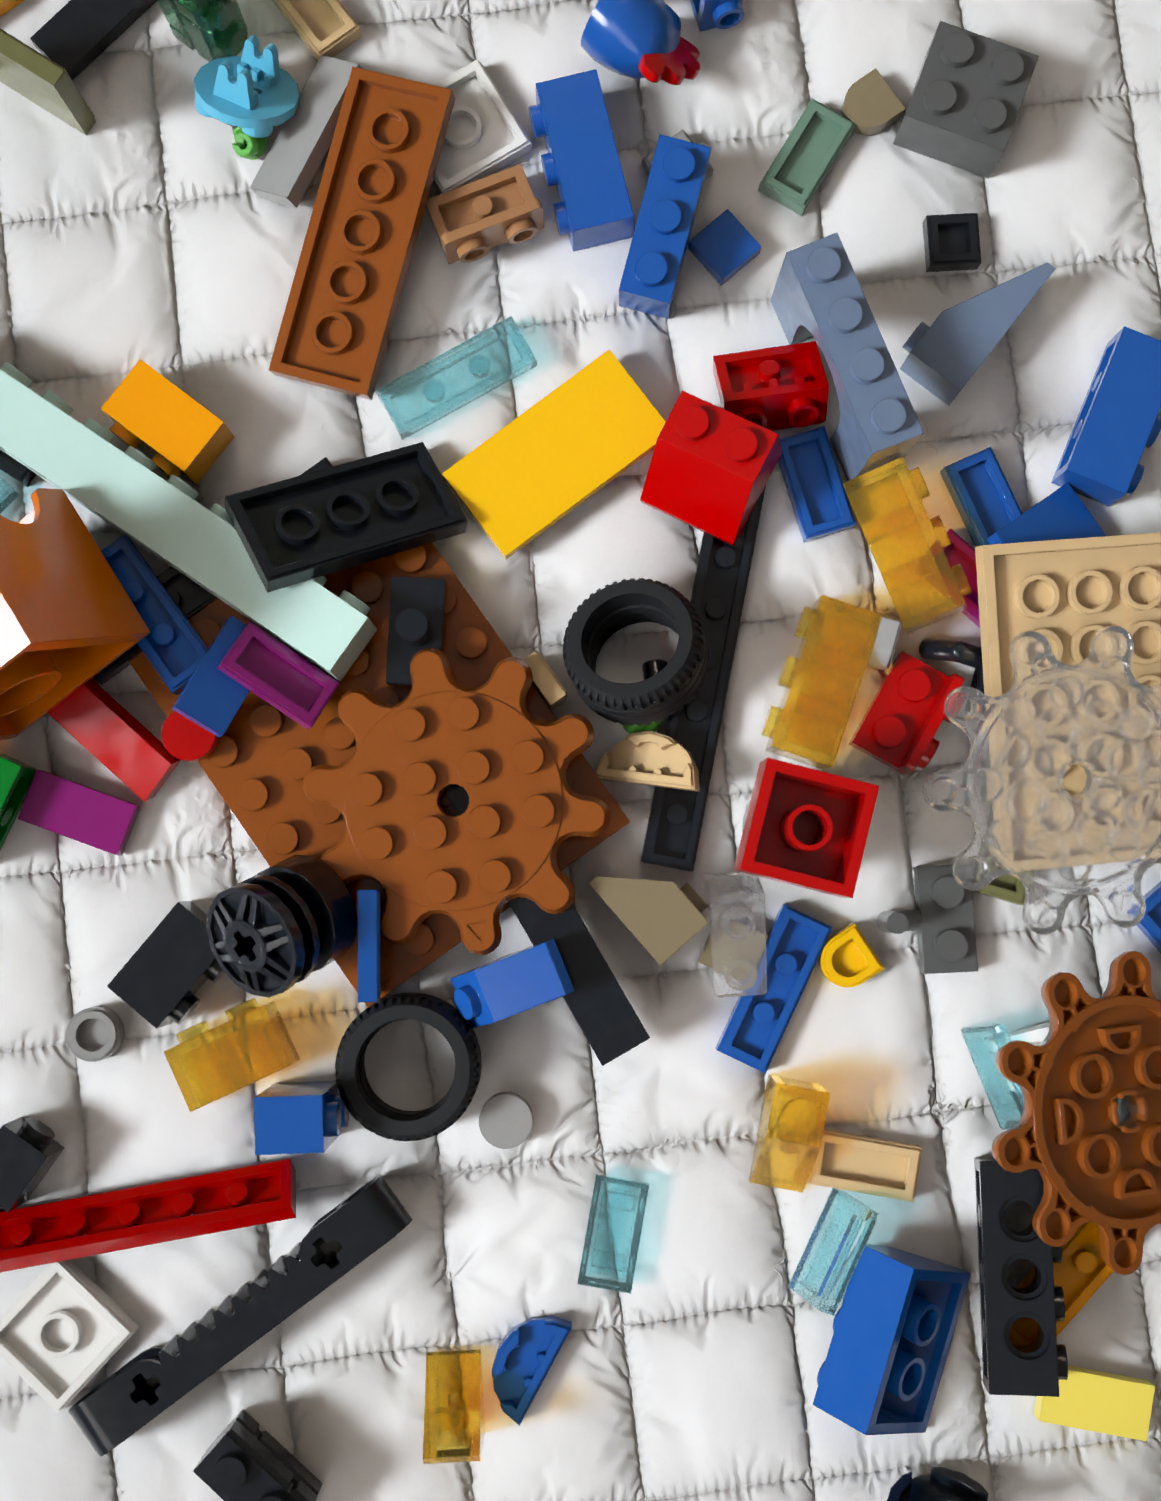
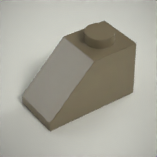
M596 876L588 883L660 966L709 924L701 914L708 907L707 904L688 883L679 889L673 881Z

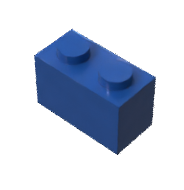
M336 1081L274 1083L255 1096V1155L324 1153L340 1136L341 1128H347L349 1121V1111L339 1095Z

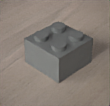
M940 21L927 50L893 144L989 179L1006 149L1039 56Z

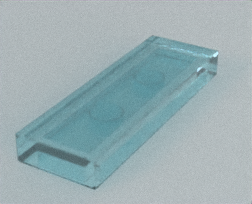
M512 316L375 390L403 440L536 367L537 360Z

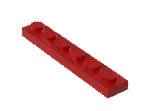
M285 1159L19 1208L9 1212H0V1272L296 1218L295 1167L291 1159Z

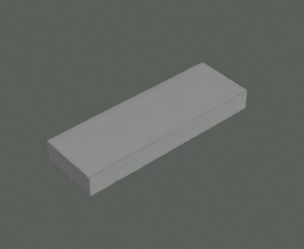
M324 55L320 56L299 95V106L294 116L285 121L250 186L260 198L293 208L298 207L331 145L352 66L362 68L360 64Z

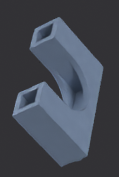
M834 233L786 252L771 297V303L789 345L814 337L824 354L836 387L840 408V421L830 441L847 481L852 486L897 468L924 432L838 233Z

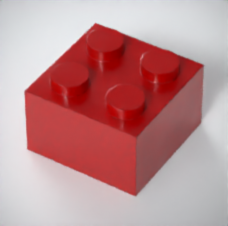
M766 758L759 764L733 870L838 897L853 898L879 786Z

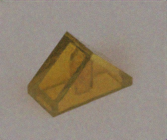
M481 1349L426 1352L423 1463L481 1461L485 1437Z

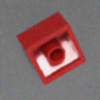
M682 390L657 438L640 501L649 507L734 546L782 454L779 434Z

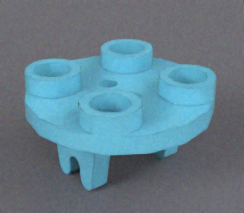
M251 35L245 41L242 56L214 59L203 65L194 78L195 108L198 113L205 117L216 118L220 122L240 127L245 134L254 138H263L271 135L273 126L281 125L292 118L299 106L298 84L287 71L279 67L277 47L271 43L261 53L259 50V40L254 35Z

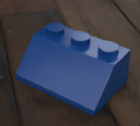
M860 1243L857 1254L849 1266V1282L842 1306L837 1311L833 1320L834 1333L827 1357L817 1375L818 1388L813 1405L864 1435L925 1433L971 1273L894 1247Z

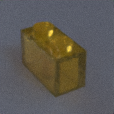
M253 998L225 1011L229 1021L210 1030L207 1021H203L175 1034L179 1045L164 1051V1054L190 1112L300 1060L274 1001L259 1007L256 998Z

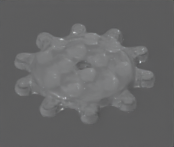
M1107 626L1097 632L1091 643L1088 655L1082 662L1075 665H1066L1059 661L1053 654L1049 641L1041 633L1035 631L1022 632L1010 644L1009 655L1013 665L1014 679L1006 693L1001 696L991 697L984 695L973 687L960 686L953 689L947 695L944 702V712L947 719L967 735L969 752L965 761L960 766L953 769H941L931 773L923 784L922 793L926 803L933 809L963 812L973 823L972 841L955 859L953 876L960 886L972 891L981 890L1000 876L1011 875L1016 877L1025 889L1022 909L1024 924L1030 931L1040 935H1048L1055 932L1062 924L1065 910L1069 903L1082 895H1090L1097 898L1104 908L1105 915L1114 925L1122 928L1134 927L1141 922L1146 911V903L1141 891L1143 874L1149 867L1161 863V683L1154 686H1146L1133 676L1131 658L1134 652V641L1127 629L1121 626ZM1072 764L1081 766L1087 778L1085 787L1076 795L1069 794L1061 786L1064 784L1065 773Z

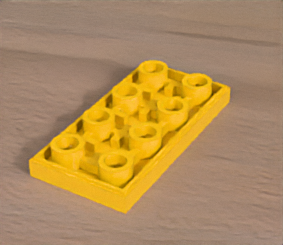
M607 350L443 472L442 476L507 560L654 450L657 438L666 421L613 353Z

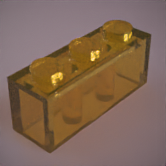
M901 457L842 483L906 634L908 635L966 610V603L963 597L971 594L972 591L960 563L950 567L942 548L951 545V542L940 516L937 515L929 519L922 500L929 497L930 493L919 467L908 470L904 458Z
M821 595L812 608L808 606L803 607L794 632V636L802 638L796 658L789 655L786 657L778 680V685L786 688L780 707L770 706L762 727L761 735L769 738L765 751L824 771L833 767L883 615L825 595Z

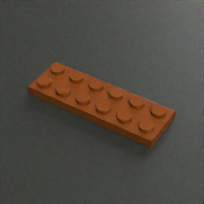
M352 66L269 366V371L274 375L372 400L456 98L452 89Z

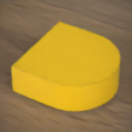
M855 923L849 924L828 938L818 958L819 968L823 976L831 983L847 988L858 986L885 969Z

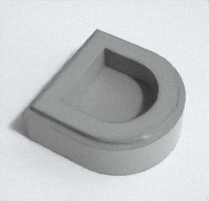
M880 613L867 666L884 671L886 668L889 669L902 627L898 617Z

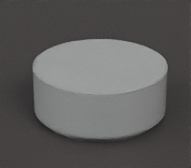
M95 1006L79 1011L72 1017L66 1029V1042L70 1051L77 1058L87 1062L101 1061L114 1055L120 1049L125 1036L124 1024L120 1016L112 1009L103 1006Z
M500 1092L490 1097L483 1105L479 1116L481 1134L488 1143L501 1149H511L522 1144L530 1135L533 1126V1112L529 1103L522 1096L513 1092Z

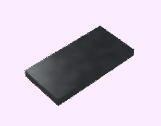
M423 442L225 496V510L267 593L466 533L468 520Z

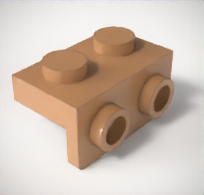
M521 164L429 198L426 204V210L448 264L459 260L462 263L474 262L484 257L490 248L506 242L510 244L526 242L533 238L538 230L544 228L542 204L539 198L534 197Z

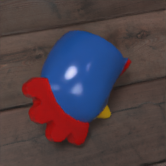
M599 0L581 38V47L593 60L620 75L634 79L646 78L652 83H658L659 80H663L672 85H680L684 78L693 80L700 72V64L697 61L700 51L680 36V18L663 0Z

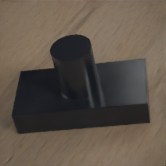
M392 576L386 666L387 685L412 687L410 663L413 656L424 648H435L443 652L447 594L446 579Z

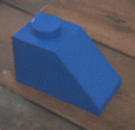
M554 939L505 955L450 979L455 990V1006L460 1015L466 1019L470 1029L495 1023L575 991Z

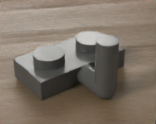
M971 864L913 867L916 909L883 911L876 920L878 928L883 932L901 934L905 931H917L920 973L935 974L978 971Z

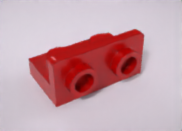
M816 341L713 356V373L722 409L771 431L806 427L826 421L829 384Z
M901 651L889 669L849 745L903 775L914 772L917 766L922 769L926 768L939 746V741L933 737L942 720L949 723L958 712L965 695L958 691L965 678L956 673L947 676Z

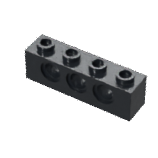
M974 1158L983 1384L990 1395L1059 1397V1380H1067L1068 1360L1065 1345L1057 1344L1056 1321H1064L1065 1301L1062 1286H1054L1053 1263H1061L1062 1246L1052 1247L1044 1243L1034 1231L1032 1221L1025 1230L1018 1232L1009 1230L1004 1221L1007 1207L1017 1201L1026 1202L1030 1206L1033 1219V1215L1044 1193L1043 1179L1037 1169L1012 1173L1004 1170L993 1158ZM1018 1259L1030 1260L1035 1268L1033 1281L1024 1288L1012 1287L1007 1280L1009 1266ZM1020 1318L1034 1319L1038 1327L1037 1336L1034 1341L1024 1346L1012 1343L1009 1337L1011 1325Z

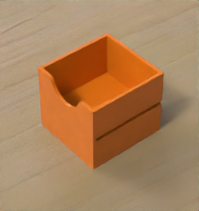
M36 489L31 494L34 510L20 522L11 521L0 515V741L17 737L78 687L85 684L150 633L144 620L63 489Z

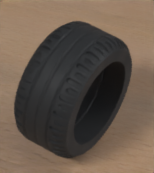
M630 578V580L623 579L619 583L615 581L611 585H605L603 589L599 588L596 593L590 594V598L583 600L582 605L577 607V612L572 614L563 639V659L566 671L585 704L603 718L614 723L618 722L619 724L634 726V724L638 726L651 725V722L658 723L661 720L668 719V716H674L678 711L683 710V706L688 705L695 698L696 692H699L703 685L709 664L707 638L700 618L690 601L668 584L643 578L638 580ZM642 622L658 623L669 627L679 635L678 645L672 659L660 672L646 680L627 684L615 683L600 677L595 672L597 657L604 643L614 633L626 626Z
M423 993L392 995L374 1003L361 1012L345 1031L340 1041L335 1061L337 1088L349 1113L370 1132L395 1141L423 1140L433 1137L452 1126L470 1105L480 1081L482 1068L481 1050L474 1030L470 1029L466 1019L448 1002ZM413 1019L431 1025L446 1038L454 1053L455 1076L449 1091L438 1103L424 1110L406 1111L388 1105L375 1094L366 1077L365 1053L371 1039L381 1028L399 1020Z

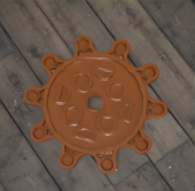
M424 648L418 651L411 660L412 689L408 697L401 703L394 705L384 704L378 701L371 693L362 689L349 690L341 697L337 709L339 718L355 736V752L351 759L342 765H316L309 769L303 779V791L311 802L334 807L343 815L346 822V831L343 839L337 845L326 850L319 860L329 865L344 881L345 885L361 878L372 879L380 884L386 898L385 907L380 915V933L385 940L397 945L405 944L415 937L421 923L428 916L442 913L450 916L457 922L462 942L470 952L476 955H486L493 952L501 942L500 913L504 905L511 899L518 897L528 898L535 902L542 910L551 914L565 912L575 900L574 884L562 873L557 865L556 855L558 848L569 837H596L602 834L608 828L611 820L610 810L604 801L593 796H583L576 793L567 781V768L570 761L591 746L594 740V729L591 722L580 714H569L550 723L539 722L532 718L527 710L526 698L532 685L533 674L528 663L521 658L509 657L501 660L484 685L478 688H466L455 681L448 657L442 651L435 648ZM450 785L462 786L469 796L467 810L457 817L445 813L439 804L443 791Z
M1137 951L1124 952L1113 959L1110 964L1107 988L1102 996L1097 999L1091 997L1084 990L1079 979L1071 973L1059 972L1046 979L1041 988V996L1050 1018V1027L1046 1038L1039 1046H1034L1021 1040L1010 1041L998 1049L995 1057L998 1071L1010 1082L1019 1085L1024 1095V1111L1017 1125L995 1137L991 1147L992 1155L996 1162L1006 1171L1020 1173L1028 1169H1037L1040 1172L1044 1182V1193L1033 1215L1032 1225L1034 1231L1047 1245L1061 1247L1071 1240L1076 1230L1082 1224L1088 1222L1095 1223L1099 1231L1100 1253L1103 1261L1112 1271L1122 1275L1132 1274L1138 1269L1142 1262L1143 1242L1146 1233L1154 1225L1161 1224V1001L1156 998L1152 991L1150 963L1142 953ZM1126 1096L1130 1114L1123 1124L1118 1125L1120 1120L1117 1114L1118 1103L1115 1099H1122Z

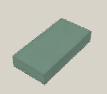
M812 98L761 180L758 191L802 216L852 135L856 124Z

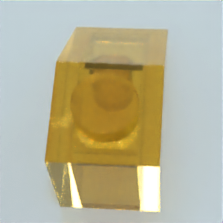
M768 1074L749 1177L750 1183L803 1193L821 1148L830 1092L822 1085Z

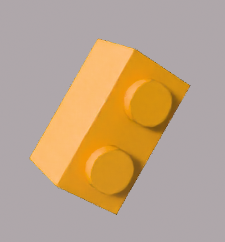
M141 359L101 407V410L114 422L109 430L115 436L135 449L142 443L155 453L151 460L162 472L169 477L172 474L178 478L184 475L196 485L235 437L222 420Z

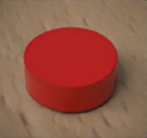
M175 711L166 718L162 726L161 737L164 747L172 756L188 762L204 760L215 751L219 742V737Z

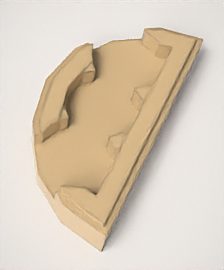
M653 731L628 734L626 739L616 743L608 754H603L595 772L600 780L700 792L699 770L691 753L675 739Z

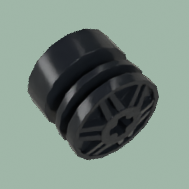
M293 855L217 894L209 907L206 927L210 948L220 968L234 984L252 995L270 998L293 987L295 983L306 979L311 972L322 969L343 956L355 941L358 922L354 901L344 881L329 865L313 856Z

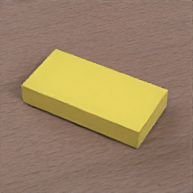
M1068 1365L1067 1380H1059V1397L1036 1396L1033 1415L1038 1421L1147 1441L1155 1385L1145 1379Z

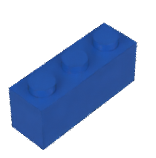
M594 69L535 83L536 105L528 107L535 139L541 137L545 139L548 153L541 155V163L547 187L554 185L557 187L560 202L553 204V210L559 235L569 234L573 252L632 238L634 214L597 70Z
M659 135L619 287L620 307L666 319L669 318L708 170L711 147Z
M1124 326L1107 343L1051 483L1062 487L1068 482L1075 493L1106 506H1110L1124 495H1131L1135 491L1144 472V466L1138 464L1144 448L1152 446L1161 430V418L1158 417L1161 408L1160 340Z

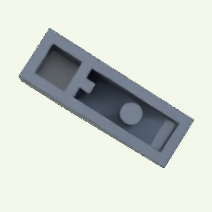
M1047 262L942 311L930 327L921 322L902 347L909 352V355L900 370L949 406L1056 268Z

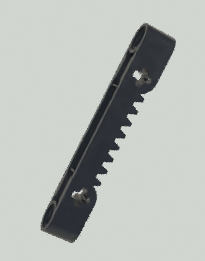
M378 1175L322 1216L313 1225L302 1242L292 1248L286 1258L280 1256L268 1271L265 1269L260 1271L250 1284L248 1282L244 1283L233 1297L228 1295L215 1310L212 1308L208 1310L198 1323L192 1322L180 1336L176 1334L165 1346H153L141 1352L83 1396L68 1412L100 1457L104 1456L389 1242L409 1225L413 1219L382 1176ZM337 1240L340 1243L341 1248L338 1253L330 1251L324 1254L321 1251L320 1246L324 1241L331 1243ZM156 1376L160 1383L157 1382L150 1386L145 1380Z

